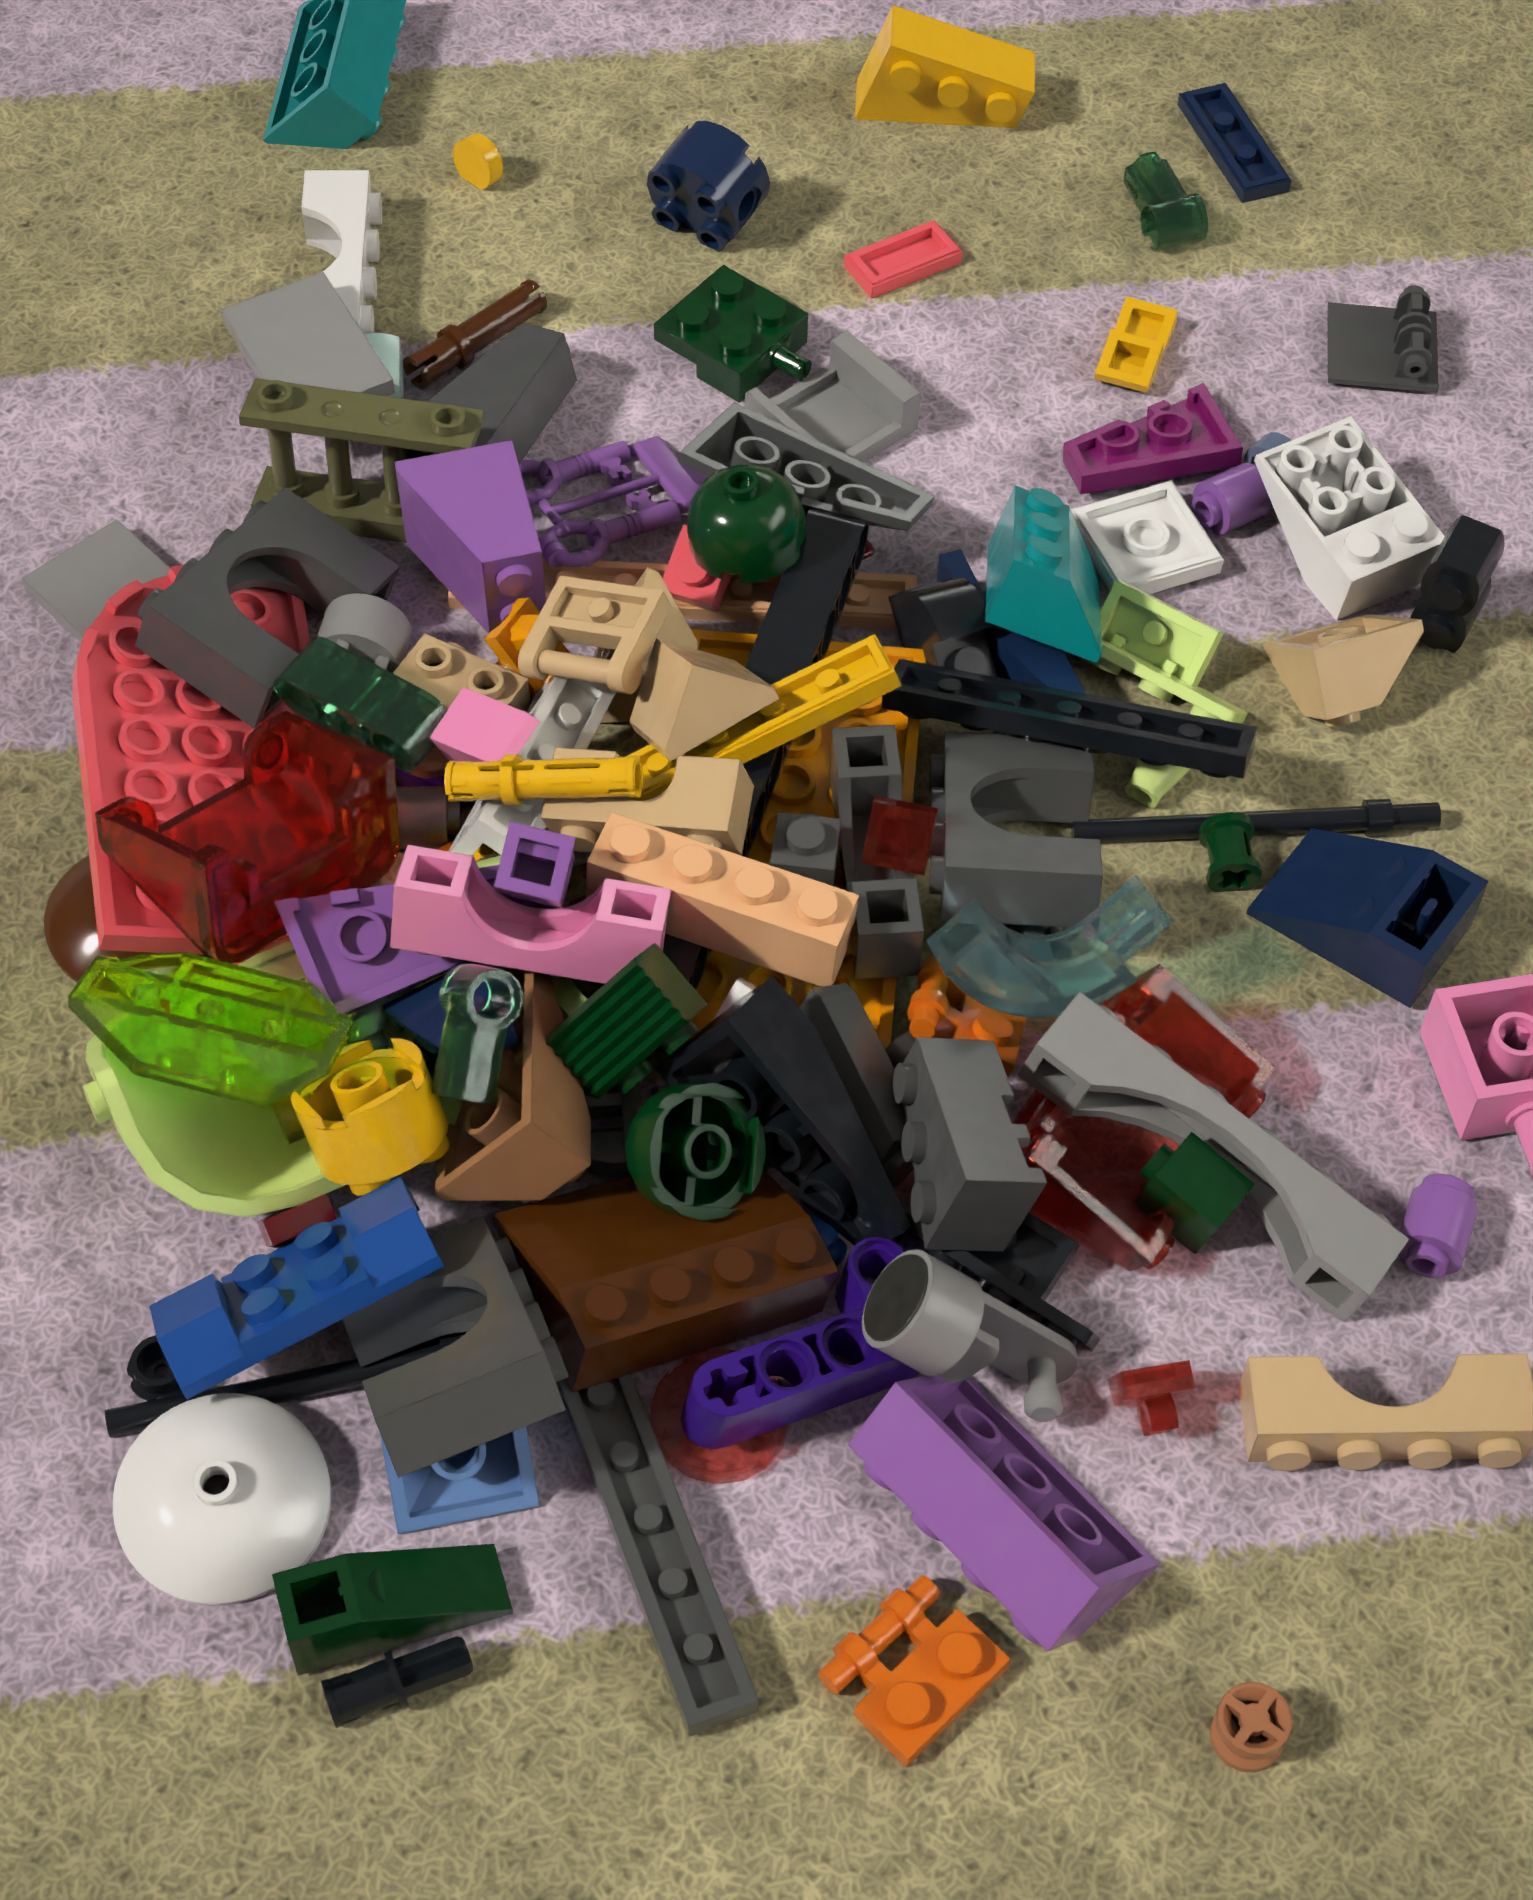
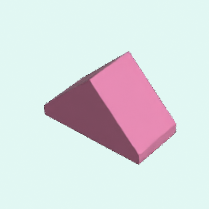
M463 687L429 738L449 761L484 762L501 760L505 754H519L540 721L527 712Z

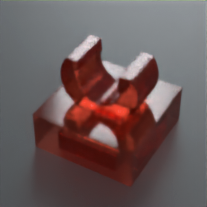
M876 795L872 804L861 863L924 876L939 808Z
M1190 1360L1121 1371L1108 1379L1114 1406L1137 1402V1414L1144 1436L1171 1432L1173 1429H1178V1415L1172 1396L1182 1395L1195 1388Z

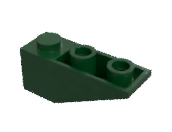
M495 1544L346 1553L272 1574L287 1642L298 1676L513 1614Z

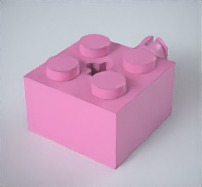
M1533 974L1435 989L1419 1032L1460 1141L1510 1132L1517 1133L1530 1167L1531 1177L1533 1178Z

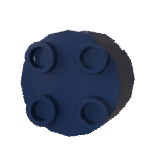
M706 120L696 121L690 129H688L687 125L648 172L647 187L651 200L655 204L652 216L658 225L674 232L681 226L695 232L701 244L721 252L735 238L767 197L770 180L766 166L760 157L754 163L745 154L750 145L736 133L723 125Z

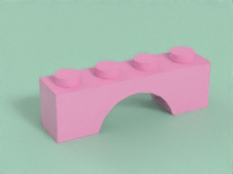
M407 845L394 884L390 948L418 952L424 955H437L473 961L489 966H502L544 973L554 977H568L606 984L631 960L652 944L656 943L663 952L671 889L605 878L591 896L575 905L557 909L534 908L519 904L497 893L480 872L472 855Z

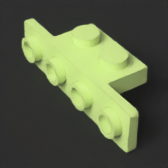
M1115 580L1100 610L1102 654L1097 663L1087 661L1115 675H1119L1123 668L1141 677L1142 679L1138 687L1164 701L1170 702L1173 695L1193 704L1190 711L1192 715L1243 723L1248 714L1246 710L1198 686L1224 632L1122 580Z

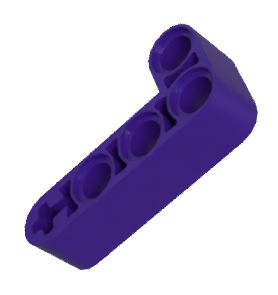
M871 1237L863 1239L850 1252L836 1286L835 1299L842 1315L723 1355L701 1365L693 1376L680 1417L683 1431L689 1439L701 1447L710 1449L727 1447L891 1388L895 1382L911 1379L920 1374V1372L869 1345L862 1331L864 1306L869 1292L874 1285L865 1280L863 1276L876 1280L893 1259L904 1253L903 1249L886 1238ZM832 1355L844 1356L854 1365L842 1364L835 1360ZM769 1376L782 1377L789 1381L793 1387L779 1386Z

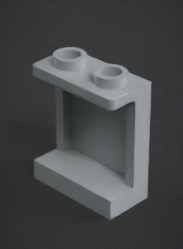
M847 330L831 339L829 365L771 399L754 387L745 393V408L861 462H865L918 429L921 392Z

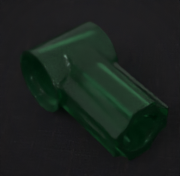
M1156 152L1144 153L1139 155L1134 163L1125 168L1123 183L1141 213L1142 234L1144 237L1149 236L1154 244V246L1150 247L1152 251L1203 241L1208 233V217L1205 204L1199 194H1186L1167 159H1161Z
M461 964L450 970L444 977L440 987V1003L446 1015L432 1084V1093L465 1101L493 1104L507 1028L520 1014L523 1006V991L519 981L509 972L477 964ZM485 981L489 989V998L486 1006L480 1012H476L473 1005V995L481 982Z

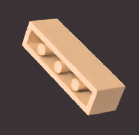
M613 812L610 813L587 860L586 898L598 889L605 878L671 889L665 934L821 987L833 985L852 940L859 900L858 894Z

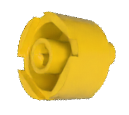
M390 1038L394 1048L374 1050L370 1040L342 1047L310 1066L302 1075L306 1087L300 1095L293 1089L291 1095V1103L321 1173L332 1182L349 1185L352 1193L357 1196H364L389 1183L391 1178L414 1168L418 1164L430 1163L440 1159L450 1147L446 1136L448 1119L423 1055L417 1045L405 1039Z

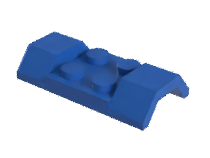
M402 1177L340 1207L341 1217L329 1223L320 1222L307 1227L294 1241L267 1255L258 1254L245 1259L235 1267L232 1273L221 1278L222 1283L212 1273L149 1306L157 1341L187 1400L444 1267L419 1216V1206Z

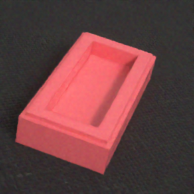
M932 220L844 255L843 266L872 299L962 263L963 251L935 220Z

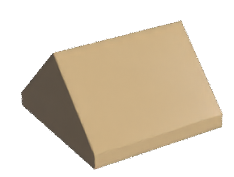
M656 638L629 721L637 734L669 761H672L678 755H683L778 700L779 697L774 687L735 660Z

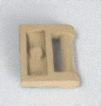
M560 575L521 647L518 656L519 671L521 675L528 678L544 680L549 675L607 684L608 688L613 692L632 694L637 690L641 682V665L672 605L663 590ZM559 641L614 649L615 652L609 660L554 651Z

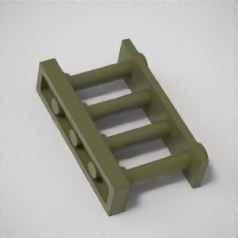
M255 378L239 414V422L242 426L267 429L272 467L266 466L251 507L260 500L267 503L286 487L356 536L407 543L394 462L406 460L405 449L439 454L475 447L484 422V410L452 404L431 403L288 383L280 380ZM292 433L324 437L328 474L296 470ZM348 441L381 445L384 482L352 478Z

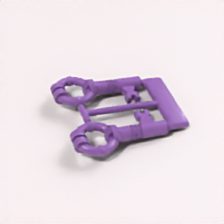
M654 436L631 445H627L625 441H619L559 461H554L550 458L541 462L522 460L519 464L521 475L524 473L537 474L543 485L542 488L533 489L530 492H526L529 505H539L554 525L539 539L542 556L554 568L561 566H591L605 555L613 543L680 522L681 514L689 513L690 501L701 486L691 479L678 463L676 454L659 436ZM631 455L636 456L652 475L632 481V472L627 466H622L621 464L630 462ZM601 471V473L607 475V480L613 486L612 488L552 506L548 501L561 488L562 483L581 478L584 475H590V473L593 474ZM623 479L625 483L619 485V480ZM660 484L673 500L657 504V502L651 500V495L645 488ZM638 490H639V495H638V496H635V495L632 493V492H635V491H638ZM625 494L627 505L631 510H636V512L627 514V516L624 515L605 522L601 519L590 522L583 520L565 521L560 516ZM570 534H583L587 536V540L592 548L583 550L580 553H569L559 538L567 537Z

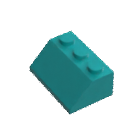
M1015 485L988 543L985 622L1097 663L1102 654L1099 575L1070 507L1063 504L1062 500L1050 491L1041 488H1032L1029 491Z

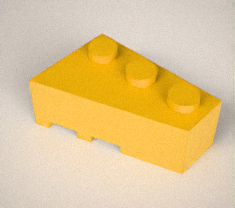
M892 5L857 78L855 120L1016 128L1035 94V52Z

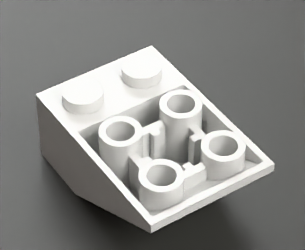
M1351 416L1255 456L1254 462L1301 576L1312 593L1336 621L1421 585L1423 574L1445 536Z

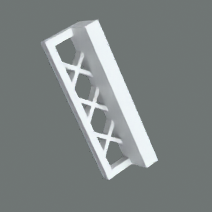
M551 675L534 695L525 711L540 722L518 755L523 760H552L555 747L587 749L616 692L611 691L606 684ZM545 799L524 800L520 806H506L503 801L476 800L449 852L473 855L484 843L502 855L510 821L545 830L547 826L541 819Z

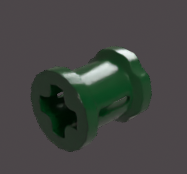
M1226 812L1211 816L1202 822L1198 828V835L1201 845L1208 850L1210 866L1206 875L1207 886L1214 892L1248 891L1260 883L1262 869L1261 864L1253 858L1250 841L1254 836V826L1249 816L1238 812Z

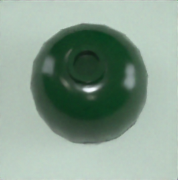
M737 464L720 469L703 481L690 501L687 533L690 550L696 564L708 574L723 579L722 572L740 574L741 582H758L778 576L796 563L801 555L800 545L804 539L806 540L807 527L802 503L794 486L774 469L758 464Z
M698 1081L665 1087L647 1099L632 1120L625 1143L627 1167L639 1193L656 1208L692 1220L706 1221L723 1218L735 1211L736 1209L730 1207L736 1204L744 1193L752 1194L760 1182L766 1158L764 1128L758 1116L748 1119L745 1115L748 1109L740 1100L745 1098L736 1089L715 1082Z

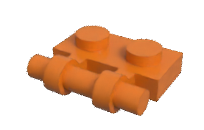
M945 947L935 948L931 952L930 957L921 963L917 976L919 990L915 991L911 996L907 1016L911 1022L909 1026L910 1033L915 1038H932L935 1036L947 1039L994 1041L1006 1075L1009 1077L1016 1064L1033 992L1020 987L1006 976L991 974L975 966L968 979L960 976L954 964V953Z
M925 1575L919 1576L905 1591L896 1588L880 1603L881 1613L858 1635L854 1632H849L833 1648L835 1657L817 1673L823 1685L835 1695H838L855 1678L870 1691L854 1707L853 1715L906 1768L1009 1668L1011 1660L958 1608L938 1627L926 1618L924 1612L941 1597V1593L932 1580ZM903 1634L916 1648L898 1666L890 1671L879 1661L878 1656Z

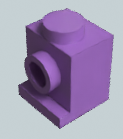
M510 821L494 884L497 893L550 907L563 908L575 860L573 849L576 837Z

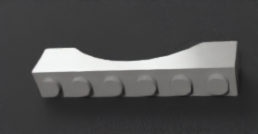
M1081 992L1075 996L1038 1041L1017 1074L1070 1115L1103 1117L1137 1125L1171 1139L1180 1145L1191 1132L1197 1135L1255 1184L1244 1199L1259 1216L1275 1244L1288 1280L1343 1322L1370 1297L1409 1240V1238L1395 1229L1383 1214L1374 1209L1367 1208L1339 1187L1327 1172L1311 1166L1283 1145L1275 1133L1263 1126H1258L1230 1105L1219 1091L1202 1084L1174 1063L1163 1049L1146 1042L1122 1024L1110 1009L1094 1003Z

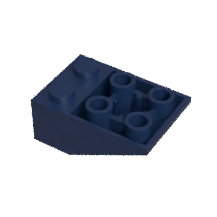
M1311 828L1251 903L1246 914L1411 1008L1472 926L1488 880L1434 850Z

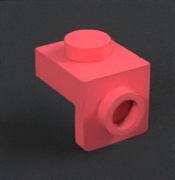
M683 524L662 579L673 599L718 612L732 574L722 572L723 579L711 576L696 564L689 546L687 525Z

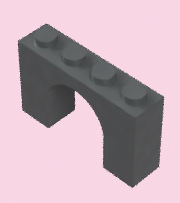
M285 487L267 503L260 500L254 504L247 513L243 523L236 530L225 529L213 542L209 553L199 561L195 558L188 560L177 574L174 583L163 591L160 588H156L147 596L138 612V618L142 620L135 646L255 729L289 697L303 656L249 620L236 607L230 594L253 587L277 589L300 598L322 614H325L326 608L334 599L347 594H369L387 600L400 565Z
M945 731L943 755L931 754L929 791H931L929 824H931L929 858H931L929 894L941 895V920L1086 929L1097 928L1103 879L1100 839L1024 835L993 825L999 822L1014 820L1073 823V821L1088 822L1094 779L1092 753L1085 752L1078 746L1052 741L1030 742L1019 735Z
M484 1216L430 1237L444 1267L342 1319L361 1367L440 1336L467 1332L461 1338L441 1350L362 1381L375 1422L398 1478L566 1410L556 1382L568 1378V1373L553 1336H550L537 1301H534L522 1268H519L507 1236L494 1240Z

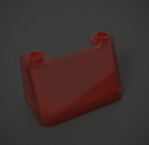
M285 710L260 724L248 735L243 747V780L159 826L155 810L148 802L132 796L119 799L95 812L98 839L102 850L205 956L223 965L234 966L244 962L288 935L274 901L296 897L301 899L330 894L333 891L352 888L363 889L380 880L389 872L396 861L400 846L393 757Z
M1161 964L1156 965L1110 992L1097 1003L1110 1009L1122 1024L1146 1042L1163 1049L1174 1063L1202 1084L1219 1091L1230 1105L1246 1117L1250 1118L1265 1101L1267 1094L1262 1088L1275 1069V1066ZM1035 1089L1012 1122V1124L1026 1125L1031 1139L1028 1147H1021L1028 1168H1042L1047 1181L1046 1186L1029 1212L1072 1238L1078 1244L1128 1271H1135L1142 1267L1150 1270L1157 1266L1174 1245L1175 1240L1170 1236L1174 1221L1163 1211L1147 1215L1132 1202L1148 1184V1181L1139 1175L1143 1167L1164 1143L1174 1151H1176L1180 1144L1137 1125L1103 1117L1070 1115Z

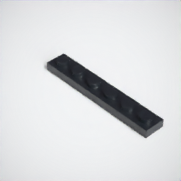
M899 659L894 667L902 686L882 695L883 709L898 711L913 719L934 718L960 723L964 728L974 731L991 729L1016 734L1030 742L1052 741L1078 746L1081 750L1092 754H1105L1109 752L1139 758L1142 762L1153 766L1170 764L1200 770L1203 774L1215 778L1229 776L1244 778L1255 748L1258 727L904 659Z

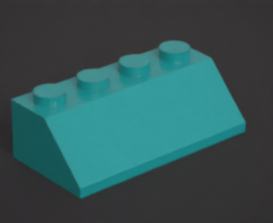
M307 0L298 8L263 141L268 144L348 149L359 139L363 141L369 139L376 132L382 120L379 112L382 99L390 87V82L387 78L390 66L398 53L395 45L398 33L406 20V16L403 14L406 0Z

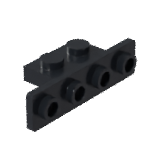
M1028 1212L1003 1252L927 1249L924 1251L959 1272L962 1268L985 1281L981 1287L982 1291L1015 1310L1021 1304L1042 1318L1040 1324L1065 1337L1074 1346L1078 1341L1089 1349L1094 1350L1100 1341V1338L1094 1332L1045 1301L1080 1245L1032 1213ZM906 1213L911 1225L903 1234L893 1239L900 1242L906 1232L924 1242L921 1223L914 1222L912 1216Z

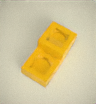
M1126 296L1114 329L1111 328L1094 379L1148 393L1176 326L1178 310Z

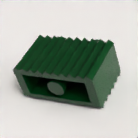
M654 943L631 960L545 1037L546 1044L554 1048L556 1056L563 1058L564 1066L572 1069L573 1076L581 1079L582 1086L590 1090L591 1097L599 1099L615 1085L623 1094H626L655 1069L646 1058L658 1047L661 1046L670 1056L700 1030L692 1021V1018L708 1004Z

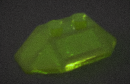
M188 952L139 954L120 960L115 955H97L68 996V1007L134 1075L261 1108L329 1074L353 1030V1021L345 1013L340 1014L334 1004L313 984Z

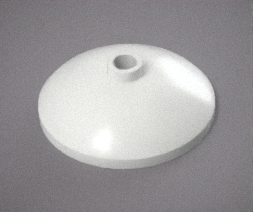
M236 1393L211 1394L198 1397L171 1408L155 1419L137 1437L125 1455L118 1471L113 1493V1518L116 1533L122 1549L134 1569L144 1580L162 1593L180 1601L204 1606L242 1603L275 1590L272 1574L303 1566L314 1554L326 1530L331 1508L329 1471L324 1455L311 1432L299 1419L281 1406L256 1396ZM214 1475L228 1477L229 1484L223 1492L211 1495L204 1491L205 1482Z

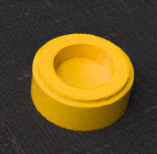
M473 133L455 144L453 160L462 178L481 190L486 189L501 179L503 174L502 157L495 144L489 138L480 133Z

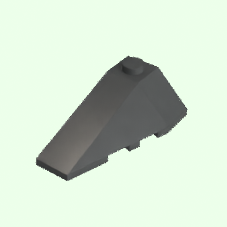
M735 402L679 452L678 463L698 485H701L706 478L718 470L737 464H758L774 469L794 486L802 503L805 516L810 508H815L869 522L870 526L909 531L932 506L935 495Z

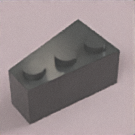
M917 1037L904 1062L897 1064L893 1075V1096L897 1104H903L905 1116L901 1141L902 1155L905 1162L912 1163L915 1181L910 1201L912 1218L914 1222L921 1223L924 1247L927 1250L1003 1252L1046 1186L1047 1181L1042 1168H1028L1021 1147H1028L1031 1138L1025 1124H1012L1005 1104H1012L1014 1093L994 1041Z

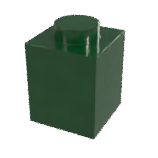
M1191 1132L1176 1151L1164 1143L1143 1167L1139 1175L1147 1180L1148 1184L1132 1203L1188 1250L1196 1254L1255 1184Z

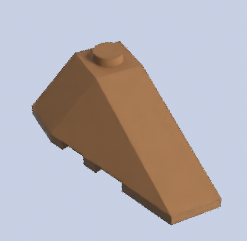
M506 967L519 1043L471 1066L468 1073L458 1076L453 1095L462 1100L461 1108L455 1126L453 1124L448 1125L446 1136L450 1143L449 1150L444 1156L436 1160L434 1194L444 1201L543 1200L565 1183H572L577 1180L586 1168L591 1165V1117L580 1078L573 1076L572 1069L564 1066L563 1058L556 1056L554 1048L546 1044L545 1037L563 1022L553 981L549 974Z

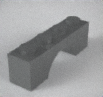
M895 725L832 728L829 775L835 818L841 819L839 856L843 888L846 891L859 895L853 936L850 943L855 979L916 976L920 970L924 927L917 878H910L906 859L902 818V772Z

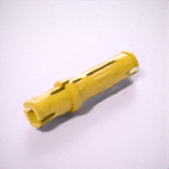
M505 754L501 760L484 762L449 761L445 767L444 786L446 795H449L448 801L451 803L492 800L503 801L506 806H520L524 800L549 798H639L643 789L642 763H639L640 758L637 755L615 758L523 760L518 754Z

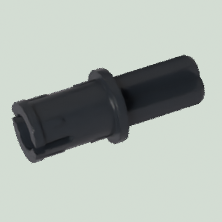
M455 1636L395 1659L391 1650L385 1651V1659L350 1673L322 1680L321 1684L334 1725L338 1728L362 1716L397 1704L401 1705L402 1710L409 1708L408 1697L468 1676L473 1671V1663L465 1640L462 1637Z

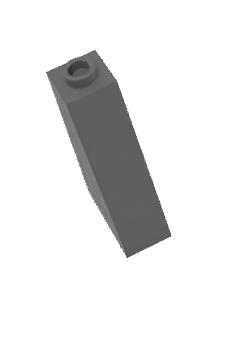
M523 322L427 402L484 410V422L475 447L512 440L517 461L520 464L577 381L570 356V348L566 342L565 335L561 332ZM405 449L406 460L438 454Z

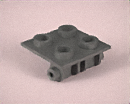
M1408 286L1399 295L1395 308L1328 302V383L1438 393L1436 312L1429 311L1431 305L1429 294L1420 286Z

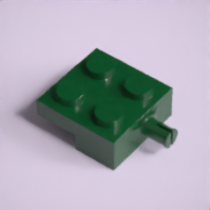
M725 265L718 268L654 323L655 341L696 364L698 379L739 403L745 398L746 392L754 387H758L777 369L792 376L798 382L802 381L803 377L806 378L811 370L812 362L796 354L807 343L808 313Z

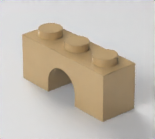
M555 747L553 759L619 757L616 751ZM678 755L671 784L662 794L655 798L644 801L631 800L629 797L549 798L544 800L541 819L550 831L576 837L573 851L592 852L610 813L613 812L742 856L754 785L740 759Z

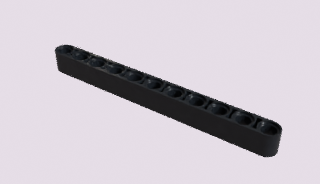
M815 508L809 509L806 515L807 536L806 540L804 539L800 545L801 555L794 565L783 571L745 665L746 669L771 685L825 658L863 559L869 531L868 521ZM793 740L743 764L754 785L742 856L748 858ZM665 934L663 953L697 991L712 949Z

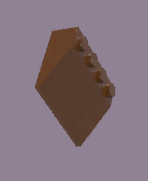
M762 1172L760 1182L752 1194L744 1193L740 1200L730 1207L736 1210L723 1218L699 1221L664 1212L652 1205L639 1193L632 1176L628 1175L495 1213L493 1223L500 1238L507 1236L519 1268H522L534 1301H537L550 1336H553L568 1373L566 1380L572 1392L795 1323L822 1312L839 1270L810 1216L767 1172L765 1174Z

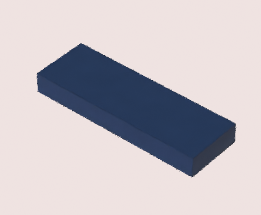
M1226 83L1179 93L1177 105L1242 203L1289 192L1291 179Z

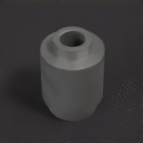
M445 786L388 787L387 793L372 794L371 802L373 842L388 843L389 849H406L407 845L440 848L450 843V836L458 835L462 828L461 802H449V795L445 793Z

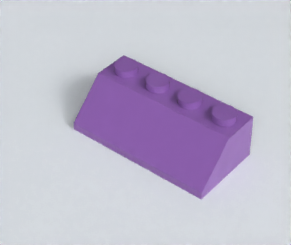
M925 1375L895 1382L848 1444L864 1461L863 1466L867 1475L879 1486L892 1490L912 1511V1519L917 1527L929 1537L941 1541L962 1563V1571L968 1580L981 1590L990 1592L1012 1614V1622L1016 1629L1029 1641L1042 1645L1047 1652L1080 1637L1160 1565L972 1377L950 1383L937 1375Z

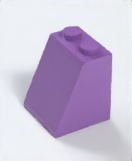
M512 440L394 462L407 545L489 634L490 631L507 618L517 598L529 597L541 612L546 603L542 550Z

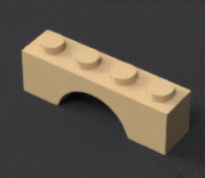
M1458 1354L1444 1386L1430 1398L1407 1406L1377 1405L1354 1396L1332 1378L1318 1356L1248 1357L1238 1385L1248 1462H1268L1270 1468L1278 1471L1298 1470L1306 1467L1311 1461H1338L1339 1466L1344 1469L1364 1470L1378 1465L1381 1460H1408L1410 1466L1414 1468L1435 1469L1445 1466L1455 1459H1479V1463L1484 1467L1505 1468L1519 1463L1522 1459H1527L1533 1448V1380L1528 1354Z

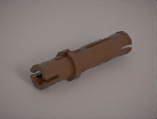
M525 280L520 286L458 326L450 324L437 333L436 340L403 359V369L407 376L422 366H426L420 371L421 374L411 380L412 384L417 388L424 389L455 366H458L460 369L466 367L474 360L475 353L484 349L521 323L545 311L547 299L544 292L528 302L525 301L540 286L533 280Z

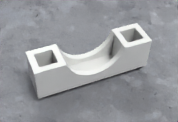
M305 170L301 208L307 245L325 250L336 257L335 261L322 272L327 276L363 334L374 333L373 305H366L367 300L377 299L376 268L369 267V262H379L380 258L378 229H372V225H382L381 193L371 192L369 170Z

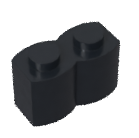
M1465 515L1459 516L1452 523L1423 574L1421 581L1422 596L1410 617L1412 619H1422L1424 632L1419 640L1424 645L1433 649H1445L1452 653H1455L1462 646L1490 594L1491 575L1504 552L1505 542L1502 530Z

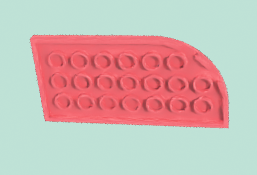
M178 565L170 567L167 576L153 579L144 584L135 580L106 601L104 610L91 626L87 627L75 662L72 680L73 706L99 950L242 956L289 937L274 901L326 895L333 891L351 889L330 759L305 750L304 754L294 751L289 742L296 723L305 718L316 722L315 727L325 731L320 698L314 696L317 688V679L311 663L312 649L304 601L287 592L264 587L246 588L230 594L236 607L249 620L303 656L289 697L254 729L135 646L142 620L138 618V612L142 603L156 588L164 591L174 583L177 574L184 566Z

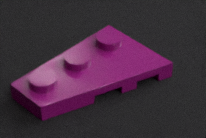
M1202 383L1188 389L1187 399L1170 406L1168 402L1162 400L1148 406L1146 417L1132 423L1116 420L1065 442L1063 446V463L1081 495L1236 467L1241 464L1243 446L1207 387Z

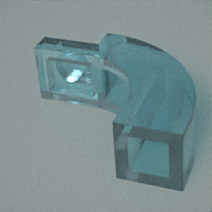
M1135 875L1081 922L1055 934L1032 936L1010 930L974 898L930 936L926 942L944 974L968 996L982 1005L1014 1016L1053 1017L1060 1016L1079 992L1094 1003L1100 1004L1122 992L1138 980L1126 961L1139 950L1151 945L1159 933L1170 925L1173 920L1153 892Z

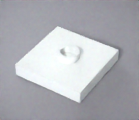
M1172 480L1070 509L1095 568L1109 592L1115 580H1122L1148 594H1153L1221 573L1224 559Z

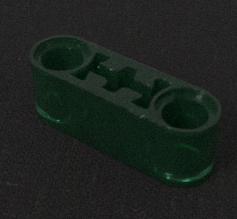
M320 636L314 637L273 682L275 683L274 688L278 696L294 712L405 772H413L436 746L429 737L448 710L429 692Z

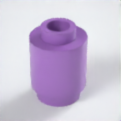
M1250 463L1240 464L1199 482L1194 488L1191 504L1192 512L1202 527L1210 528L1216 535H1223L1265 516L1273 506L1256 464L1252 465Z
M1431 1174L1423 1179L1421 1185L1413 1189L1400 1232L1409 1240L1398 1256L1415 1274L1426 1278H1440L1444 1275L1453 1274L1462 1268L1478 1213V1207L1474 1201V1189L1464 1180L1448 1174Z

